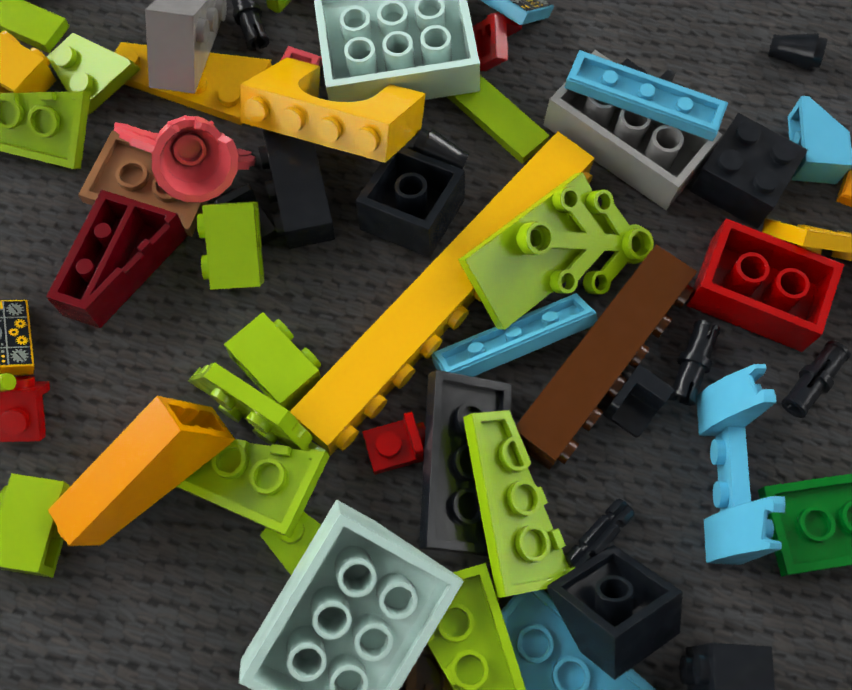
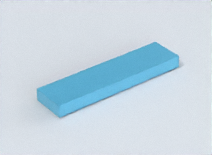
M581 50L577 54L564 87L565 89L710 141L715 139L728 105L726 101Z
M575 293L524 314L505 330L497 329L495 326L435 351L431 355L433 364L440 371L474 377L592 327L598 320L597 312Z

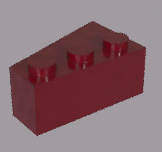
M101 190L46 298L62 316L101 328L186 239L188 235L178 214Z

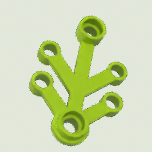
M572 186L558 188L553 194L552 202L557 211L568 212L583 233L553 231L547 222L533 221L523 224L516 236L517 245L527 255H543L548 253L551 248L582 250L566 269H558L551 274L550 287L555 293L559 294L574 292L577 288L578 280L604 251H615L601 270L589 271L583 279V287L587 293L605 294L610 289L611 281L627 263L637 264L642 262L654 246L653 237L647 229L638 224H628L615 206L613 196L608 190L591 191L587 195L585 207L581 201L579 191ZM565 194H567L569 197L568 205H566L564 202ZM599 196H600V198H601V200H602V206H601V208H600L599 205H598V197H599ZM591 214H602L615 235L605 234ZM530 233H532L534 237L532 245L530 242ZM563 275L566 277V285L564 288L561 284V279ZM596 277L599 279L598 288L595 286Z

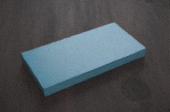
M544 590L514 595L501 610L526 690H656L632 668L614 680L583 655L550 595Z

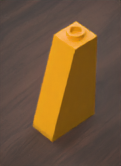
M156 396L48 509L57 525L59 535L69 546H97L104 544L228 447L235 440L234 436L213 407Z

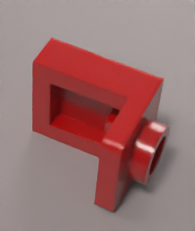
M32 375L14 376L16 378L15 388L10 391L0 392V442L41 441L46 436L43 394L50 390V382L35 381V376Z

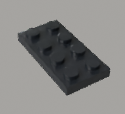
M434 370L428 374L419 549L488 556L463 417L471 413L510 410L511 413L512 384Z

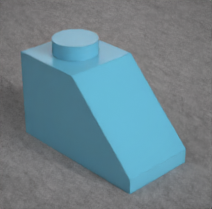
M801 96L788 115L789 140L806 148L808 151L792 176V180L837 184L852 169L850 132L812 98Z

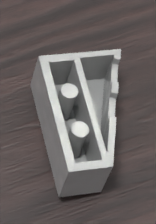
M155 0L145 9L149 88L196 93L220 23L226 18V0Z

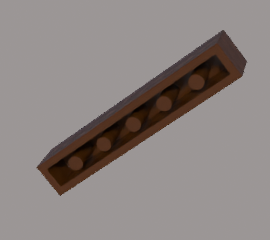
M656 244L516 424L525 449L531 457L549 470L557 460L565 465L579 446V443L573 438L582 427L588 432L591 430L604 412L597 406L605 395L612 400L627 381L621 375L628 365L635 369L650 350L644 343L651 334L657 338L661 336L673 319L667 315L668 311L673 305L681 309L695 289L688 284L697 273L696 270Z

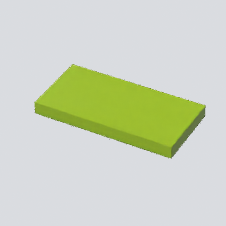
M583 172L572 175L458 259L497 329L505 330L553 292L550 287L551 274L555 270L566 269L582 251L581 249L551 248L548 253L543 255H527L517 245L516 236L523 224L533 221L547 222L553 231L583 233L569 213L557 211L552 202L553 194L558 188L572 186L579 191L581 201L586 207V198L592 189ZM567 194L564 195V202L566 205L569 204V197ZM591 214L605 234L615 235L602 214ZM530 233V242L532 245L534 237L533 234ZM564 275L561 279V284L566 282V277Z

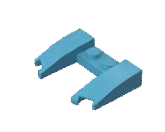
M753 364L727 375L706 387L696 397L699 436H715L710 446V459L713 465H717L718 481L713 486V503L716 508H720V512L704 519L706 563L742 565L781 550L782 547L780 541L770 539L774 534V525L771 519H767V515L773 512L785 513V497L770 496L751 502L745 427L776 403L774 389H762L760 384H755L765 374L767 369L765 364Z

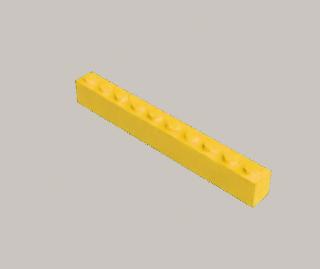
M559 131L553 135L291 409L290 413L314 437L313 441L325 449L331 456L337 448L343 451L355 440L359 433L356 429L366 417L370 419L375 418L388 401L385 396L395 386L399 389L405 386L414 375L415 369L413 366L422 356L429 359L433 352L437 351L443 341L440 337L449 327L455 330L463 323L469 313L467 307L475 299L481 302L458 259L575 173L583 172L588 183H590L593 178L590 170L595 159L592 155Z

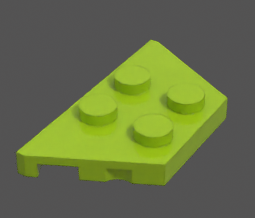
M217 363L205 365L202 369L199 367L188 380L219 403L218 409L227 417L238 423L242 417L254 426L252 431L268 444H275L276 441H279L292 449L326 451L312 442L314 437L298 422L289 410Z

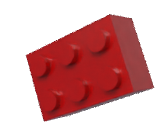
M726 218L710 241L693 287L695 290L690 295L687 306L803 352L823 334L844 264Z

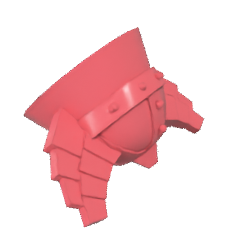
M184 115L168 121L159 133L142 130L124 123L115 122L114 131L120 134L119 138L129 142V145L152 153V172L158 185L169 196L184 202H206L219 197L231 186L238 170H249L251 166L255 165L256 157L251 155L252 152L240 148L237 149L234 140L221 133L213 125V121H207L198 116Z

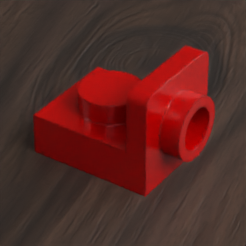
M500 12L487 15L486 19L472 26L480 61V71H488L507 61V37L522 29V25L515 23Z
M412 411L404 413L403 420L362 431L374 475L418 463L424 459L425 425L423 421L415 422Z

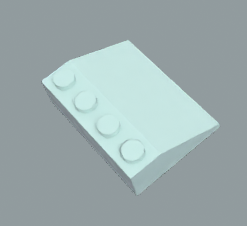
M314 0L325 86L329 101L357 102L367 100L378 94L389 84L426 93L425 100L480 91V61L467 0Z
M336 500L242 656L239 683L252 690H400L464 581L378 522Z

